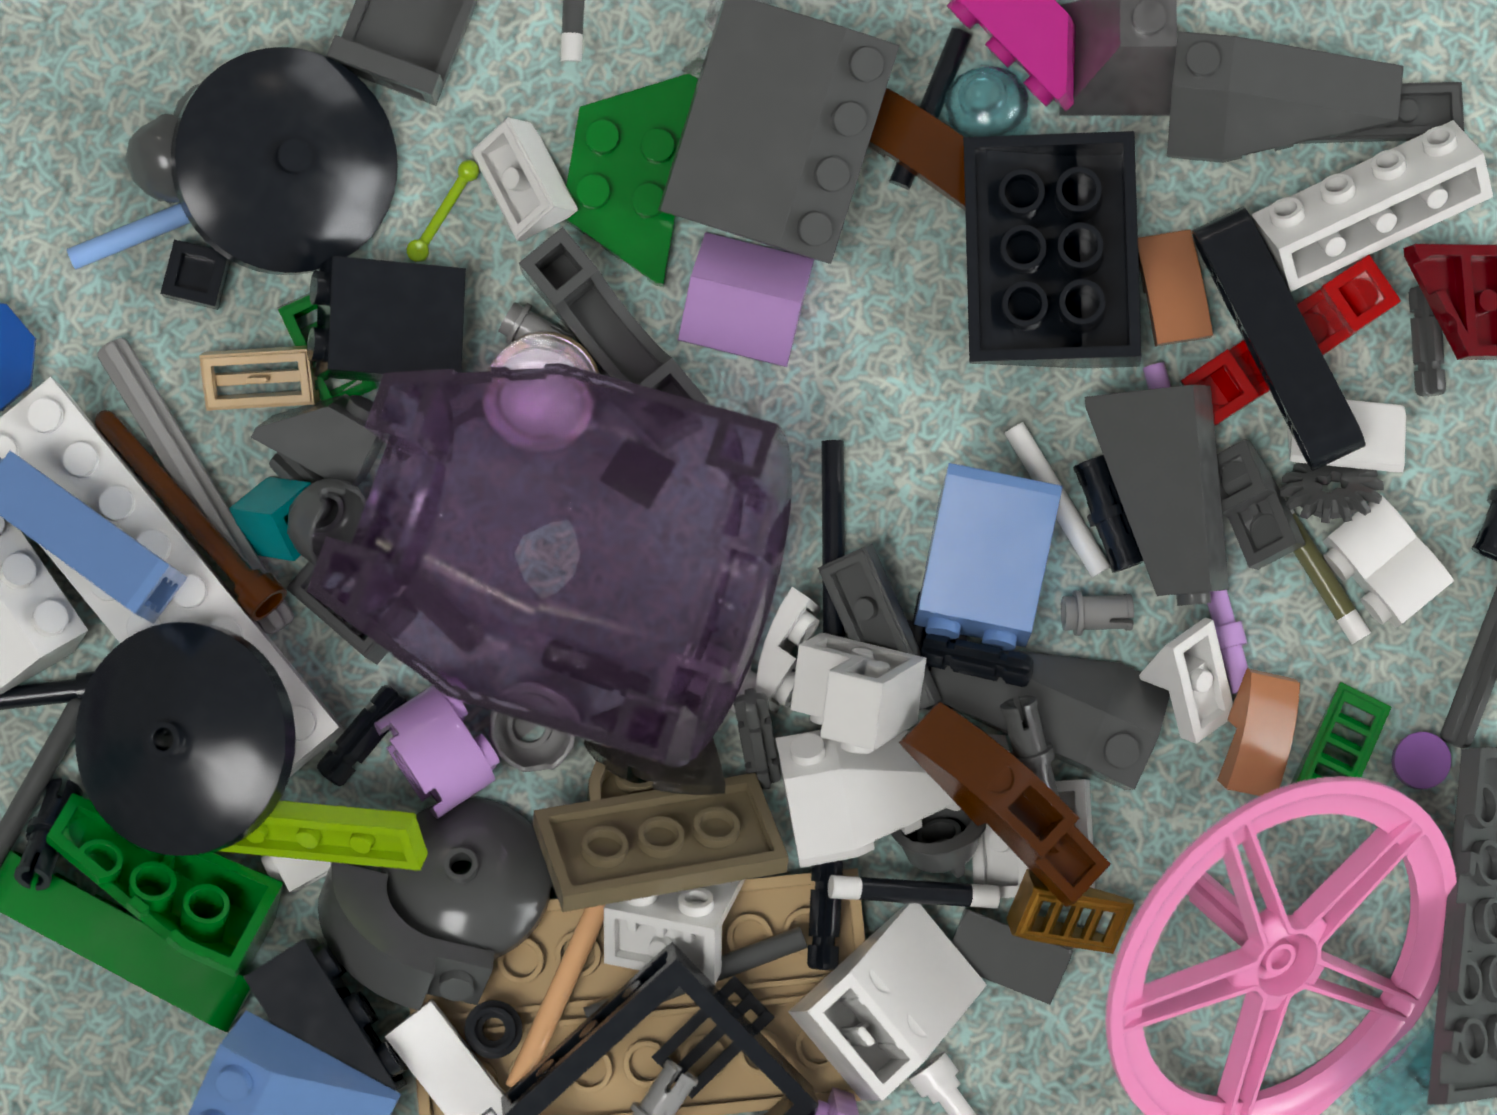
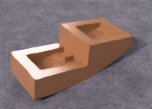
M1191 230L1139 237V270L1143 293L1147 297L1155 347L1211 338L1213 330Z
M1250 668L1246 669L1227 719L1237 729L1217 779L1226 789L1262 796L1280 787L1288 762L1297 720L1300 682L1296 679Z

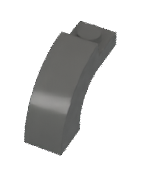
M331 862L318 897L319 923L326 943L333 955L357 981L389 1001L419 1011L426 994L442 997L450 1001L478 1005L493 970L494 951L436 939L418 932L405 923L393 909L387 894L388 874Z

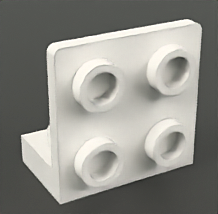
M745 880L605 904L604 963L641 970L673 942L715 985L722 969V924Z

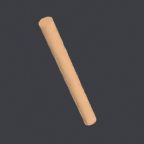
M605 905L584 909L507 1078L506 1085L513 1087L541 1061L604 923Z

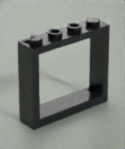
M673 942L664 948L501 1097L502 1115H539L680 987L785 1095L764 1115H814V1109L819 1104L812 1085Z

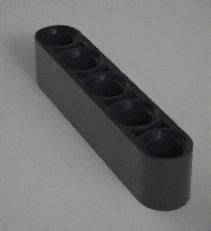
M1244 206L1192 230L1194 242L1208 272L1310 469L1314 471L1365 447V440L1356 418Z

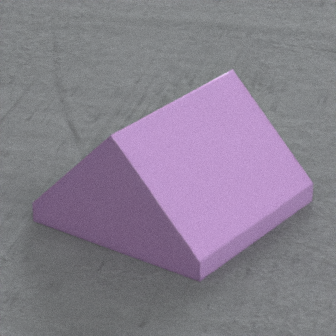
M705 232L690 277L678 341L787 367L814 259Z

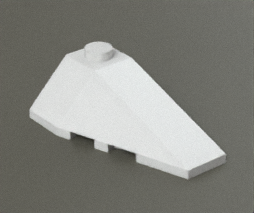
M821 730L776 738L783 785L800 868L859 857L875 849L874 841L901 829L907 835L922 828L921 819L945 808L954 811L961 810L949 795L898 743L909 731H904L874 750V752L868 754L851 753L841 749L840 742L821 738ZM988 734L1009 751L1005 735Z

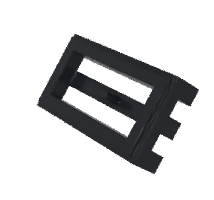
M735 975L720 989L727 999L734 992L742 999L736 1008L743 1015L751 1009L758 1016L752 1024L759 1032L775 1018ZM700 1008L652 1056L655 1062L664 1068L667 1060L672 1061L669 1056L709 1016ZM717 1025L678 1063L683 1070L675 1082L678 1081L682 1073L685 1074L725 1034ZM734 1042L696 1077L698 1083L688 1094L691 1099L741 1051Z

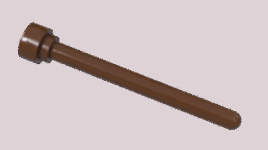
M108 410L99 412L95 417L96 428L235 583L234 592L238 595L237 603L252 621H258L271 614L287 595V590L272 573L264 574L261 569L253 570L118 417Z

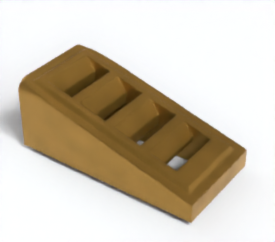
M1027 869L1006 919L1013 936L1036 942L1113 954L1132 912L1134 902L1132 899L1089 887L1075 904L1070 905L1071 908L1065 922H1059L1057 919L1063 904L1030 869ZM1043 902H1051L1046 916H1039L1038 913ZM1083 909H1092L1084 928L1077 927L1076 925ZM1103 912H1113L1105 934L1095 932Z

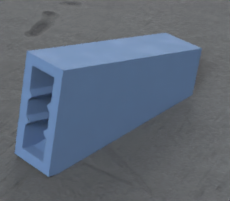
M9 451L4 459L0 458V516L131 612L154 624L188 577L12 451Z

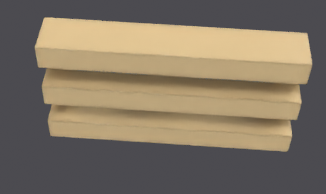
M307 346L207 351L199 355L206 411L315 405L320 401L319 389L315 390L314 381L317 379V377H314L315 367L313 368L312 361L308 360ZM298 361V368L228 373H215L214 366ZM300 382L301 391L217 394V386Z

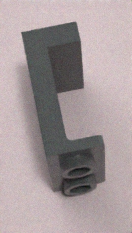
M356 0L342 36H334L327 57L343 65L357 77L436 106L478 0Z

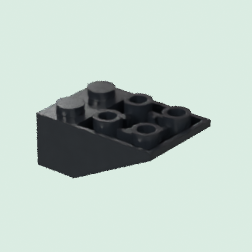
M302 939L244 976V979L273 1025L395 1091L407 1085L401 1074L409 1068L389 1042L384 1041L381 1043L371 1027V1024L378 1021L374 1009L361 991L357 993L349 992L340 977L348 971L335 958L327 944H319L317 939Z

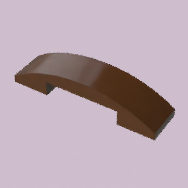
M886 88L868 146L884 158L888 156L965 211L964 136L916 104Z

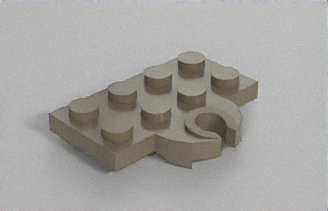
M675 748L669 754L652 749H641L640 774L649 780L644 783H633L623 777L625 760L620 752L610 756L603 763L596 761L588 781L587 801L534 810L533 827L562 912L787 872L788 853L756 774L750 773L700 782L691 762Z

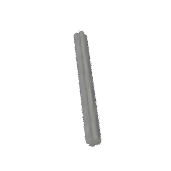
M118 338L105 344L98 351V359L169 476L253 570L261 569L264 574L268 573L251 543L237 526L229 507L128 341L124 338ZM284 599L271 614L258 620L265 633L272 634L289 625L294 620V614Z

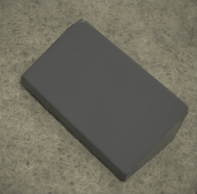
M968 909L963 910L951 941L980 977L1047 1004H1051L1073 953L1072 950L1059 945L1013 936L1009 925Z

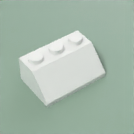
M0 516L1 695L74 652L88 632V629L23 533Z

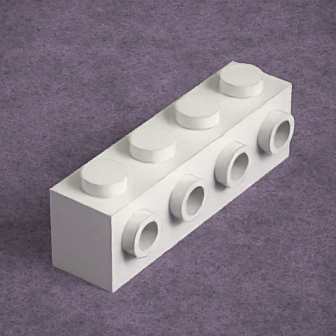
M1452 120L1441 126L1431 128L1424 134L1390 150L1382 151L1373 158L1341 173L1328 176L1323 181L1296 194L1279 199L1272 205L1251 214V218L1291 292L1493 197L1484 153Z

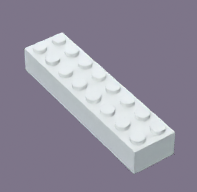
M49 377L0 417V458L4 459L8 452L12 451L188 577L153 624L131 612L42 547L119 643L151 626L173 622H191L215 625L230 630L254 645L275 668L284 684L292 706L296 741L290 777L345 731L343 726L256 621H252L239 606L237 598L62 385Z

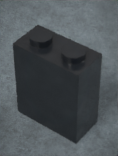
M331 256L321 263L319 271H313L310 282V302L313 305H318L317 327H311L307 341L308 360L315 361L314 377L431 387H449L461 381L466 268Z

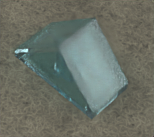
M1431 1017L1348 1096L1365 1115H1423L1435 1106L1427 1105L1435 1021Z

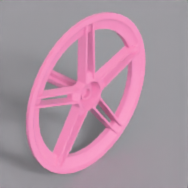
M1322 777L1284 786L1251 800L1218 821L1188 846L1162 875L1138 910L1121 945L1111 975L1106 1006L1107 1046L1118 1081L1130 1100L1145 1115H1320L1407 1034L1422 1015L1439 982L1447 896L1457 883L1450 849L1441 830L1431 816L1411 798L1395 788L1380 782L1358 777ZM1319 814H1341L1357 817L1378 826L1293 914L1286 915L1256 834L1295 818ZM1241 843L1266 905V909L1258 913L1237 848ZM1222 857L1234 895L1206 872ZM1403 859L1410 886V917L1402 952L1391 978L1388 979L1322 951L1324 943ZM1186 894L1190 897L1189 901L1241 946L1240 949L1144 984L1146 972L1157 941L1169 918ZM1326 967L1378 988L1383 993L1377 998L1320 979L1319 976ZM1307 989L1370 1010L1358 1027L1326 1057L1283 1083L1260 1090L1289 1001L1295 994ZM1245 994L1217 1095L1202 1094L1185 1089L1164 1076L1152 1059L1146 1044L1143 1027Z

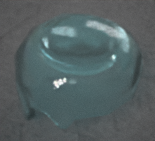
M985 64L978 65L958 75L946 93L945 107L947 111L945 115L949 126L964 137L1026 135L1031 128L1030 96L1023 82L1005 67Z

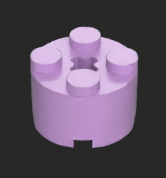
M431 685L376 721L374 726L379 736L387 730L391 732L393 737L389 740L392 744L387 747V750L420 800L424 801L432 795L438 803L430 811L438 819L494 782L495 776L492 770L497 767L496 765L500 763V760L483 734L473 738L464 725L463 721L468 712L455 691L450 686L439 691L434 685Z

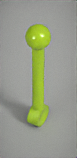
M465 160L459 165L457 180L420 239L413 240L408 244L406 253L412 261L422 262L428 257L429 243L466 184L474 181L479 175V167L475 161Z

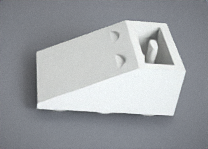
M906 903L841 962L836 969L829 973L793 1006L788 1013L861 1100L883 1101L925 1062L987 984L921 904Z

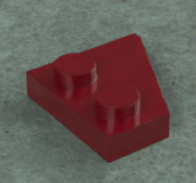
M1413 244L1403 248L1404 257L1457 360H1497V245Z

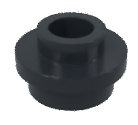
M498 1000L486 1001L477 1005L469 1013L464 1027L465 1038L470 1048L478 1055L490 1059L501 1058L514 1051L520 1043L523 1033L522 1020L518 1012L511 1005ZM490 1018L501 1020L505 1026L504 1035L499 1040H490L484 1034V1024Z

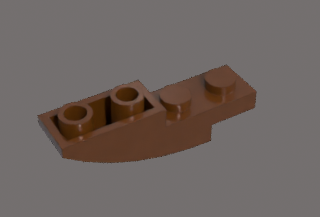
M938 702L898 742L977 826L986 823L1065 907L1075 904L1111 865L1074 825L1080 818L1056 793L988 734L943 703Z

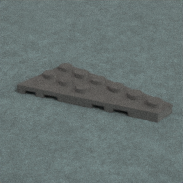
M1497 747L1462 749L1451 854L1457 883L1447 896L1427 1105H1448L1497 1097Z

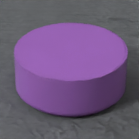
M1416 732L1405 736L1397 743L1392 753V768L1396 777L1404 785L1413 789H1428L1437 786L1447 777L1451 768V754L1446 743L1437 735L1429 732Z

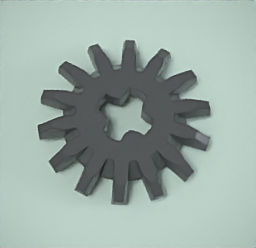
M1296 463L1293 466L1294 471L1283 475L1282 483H1286V485L1280 488L1281 497L1291 496L1285 504L1289 510L1300 506L1303 508L1300 517L1308 519L1311 515L1321 518V523H1330V519L1342 518L1344 522L1352 521L1351 515L1356 512H1360L1363 515L1369 514L1371 509L1365 501L1380 504L1382 495L1376 492V490H1384V484L1382 480L1375 478L1378 476L1377 470L1325 465L1312 471L1307 463ZM1330 482H1341V488H1335L1332 493L1322 491V485H1328Z

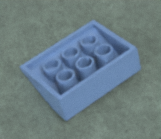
M246 1010L220 1043L188 1115H391L401 1094Z

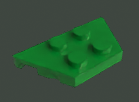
M695 73L681 75L580 106L566 184L578 211L564 221L581 233L589 236L606 251L627 263L656 286L664 287L676 217L659 211L658 208L699 79V74Z

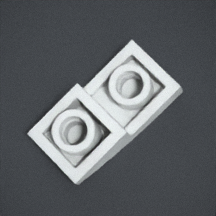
M791 587L770 626L763 645L756 677V693H764L767 696L769 709L775 714L782 705L788 707L792 702L797 659L790 655L796 645L799 647V644L812 638L819 625V619L816 616L822 609L794 587Z

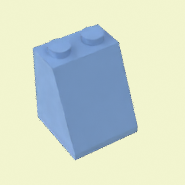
M949 463L939 495L914 625L926 627L925 631L928 634L950 637V639H957L960 634L981 638L983 645L1001 648L1002 651L1015 650L1016 646L1026 648L1034 625L1063 486Z

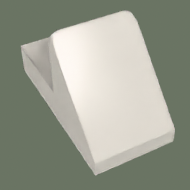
M1205 617L1166 644L1139 675L1142 681L1169 690L1180 738L1195 744L1228 722L1227 719L1233 706L1214 621Z

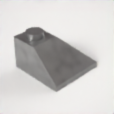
M1080 0L1060 5L1070 15L1076 25L1074 104L1066 112L1059 106V116H1170L1177 47L1176 0Z

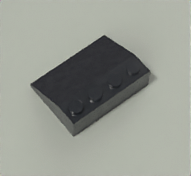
M1134 131L963 137L969 363L1082 369L1140 367L1141 324Z

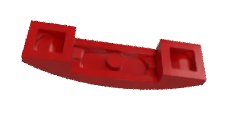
M1368 255L1324 284L1318 291L1298 303L1297 306L1322 355H1325L1395 307L1401 300L1374 260ZM1244 340L1231 349L1225 350L1180 381L1183 386H1211L1214 426L1269 392Z

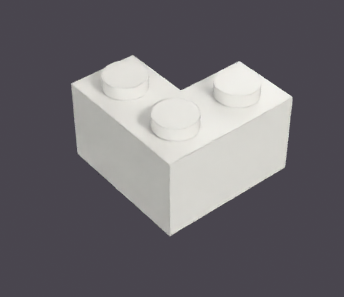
M821 632L799 644L791 710L810 715L811 722L822 725L820 737L840 742L841 749L857 754L872 753L918 723L926 658Z

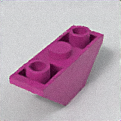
M952 0L947 5L949 10L969 30L978 23L991 36L985 43V46L1001 63L1009 68L1016 61L1030 75L1023 84L1044 106L1047 107L1054 100L1066 112L1074 104L1076 25L1070 15L1055 0Z

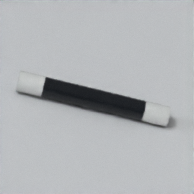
M831 875L828 881V896L833 899L998 908L1000 888L998 885Z

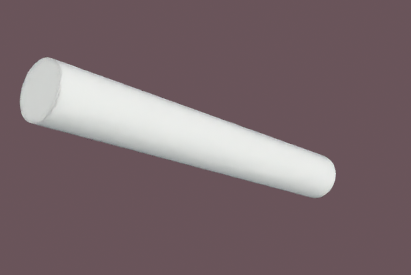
M1024 422L1019 423L1004 433L1032 480L1062 486ZM1062 487L1056 520L1093 578L1110 568V563Z

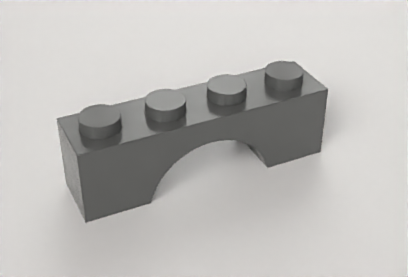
M563 227L519 262L522 275L574 335L577 341L588 351L597 365L665 446L709 411L707 398L676 361L663 351L634 319L607 284L597 267Z

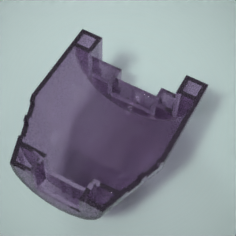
M563 363L545 364V368L511 370L506 366L491 367V371L457 373L453 369L384 373L365 428L387 444L352 544L326 536L307 592L359 631L369 636L389 651L391 655L410 667L449 698L670 767H681L693 760L713 738L740 691L761 639L776 590L786 545L792 496L791 454L786 435L781 426L774 422Z

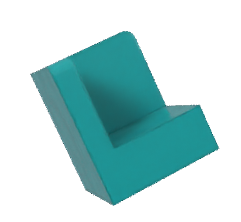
M268 477L229 508L237 526L249 540L258 556L295 561L301 556L294 548L287 534L290 505L306 487L311 485L310 482Z

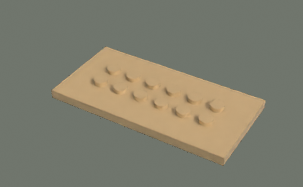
M858 868L843 869V876L859 877ZM811 873L746 879L722 924V955L799 926L807 947L812 945L813 936H808L810 892L815 890V881H811ZM550 899L540 923L531 935L512 951L494 959L492 973L478 1005L490 1000L503 1001L511 1005L518 1012L522 1020L523 1033L516 1049L504 1057L490 1059L482 1057L477 1053L475 1055L505 1093L512 1088L505 1084L585 908L562 912L558 899ZM841 899L840 937H835V946H839L838 965L865 941L861 900ZM604 923L542 1059L587 1019L583 1007L612 997L640 971L604 963ZM808 948L735 975L775 1017L760 1033L812 1085L817 1101L827 1102L832 1087L854 1094L856 1101H863L788 1013L793 1006L833 970H813L809 968L807 964ZM733 976L716 982L715 986L720 990ZM735 992L728 998L735 1007L742 1001ZM426 994L422 1006L433 999L467 1043L464 1032L465 1022L469 1013L477 1005L450 1001L442 997ZM687 994L662 1002L539 1115H632L634 1113L631 1109L633 1102L640 1103L663 1069L655 1062L652 1056L700 1007ZM409 1008L410 1015L416 1011L415 1009ZM751 1009L744 1015L751 1023L758 1017ZM708 1017L669 1058L678 1064L716 1024ZM490 1018L485 1022L483 1031L488 1039L496 1041L503 1037L505 1026L501 1020ZM724 1034L687 1072L697 1077L733 1041ZM741 1050L692 1099L687 1096L675 1115H726L770 1110L785 1095ZM416 1078L419 1115H444ZM674 1081V1083H673L672 1086H671V1090H672V1088L674 1087V1085L676 1084L675 1081Z

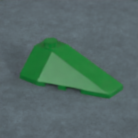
M71 794L47 835L46 842L177 952L230 976L236 977L252 964L275 921L283 882L213 852L199 855L173 856L143 849L118 834L101 817L91 800L77 794Z

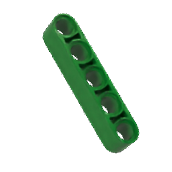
M14 850L9 851L0 868V913L222 1031H230L251 992V988L243 975L238 974L236 977H233L181 955L143 922L126 914V909L98 894L92 895L76 887L77 883L55 871L52 874L50 887L47 889L36 890L35 886L39 878L37 873H35L31 888H25L14 877L16 867L19 865L23 854Z

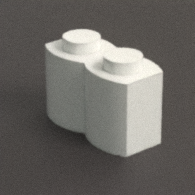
M1382 496L1380 504L1368 503L1371 509L1369 514L1355 513L1352 516V521L1343 523L1322 541L1329 549L1323 556L1338 577L1347 581L1352 576L1366 593L1360 600L1365 609L1378 623L1383 625L1389 620L1397 628L1449 586L1454 579L1432 551L1415 535L1397 510Z

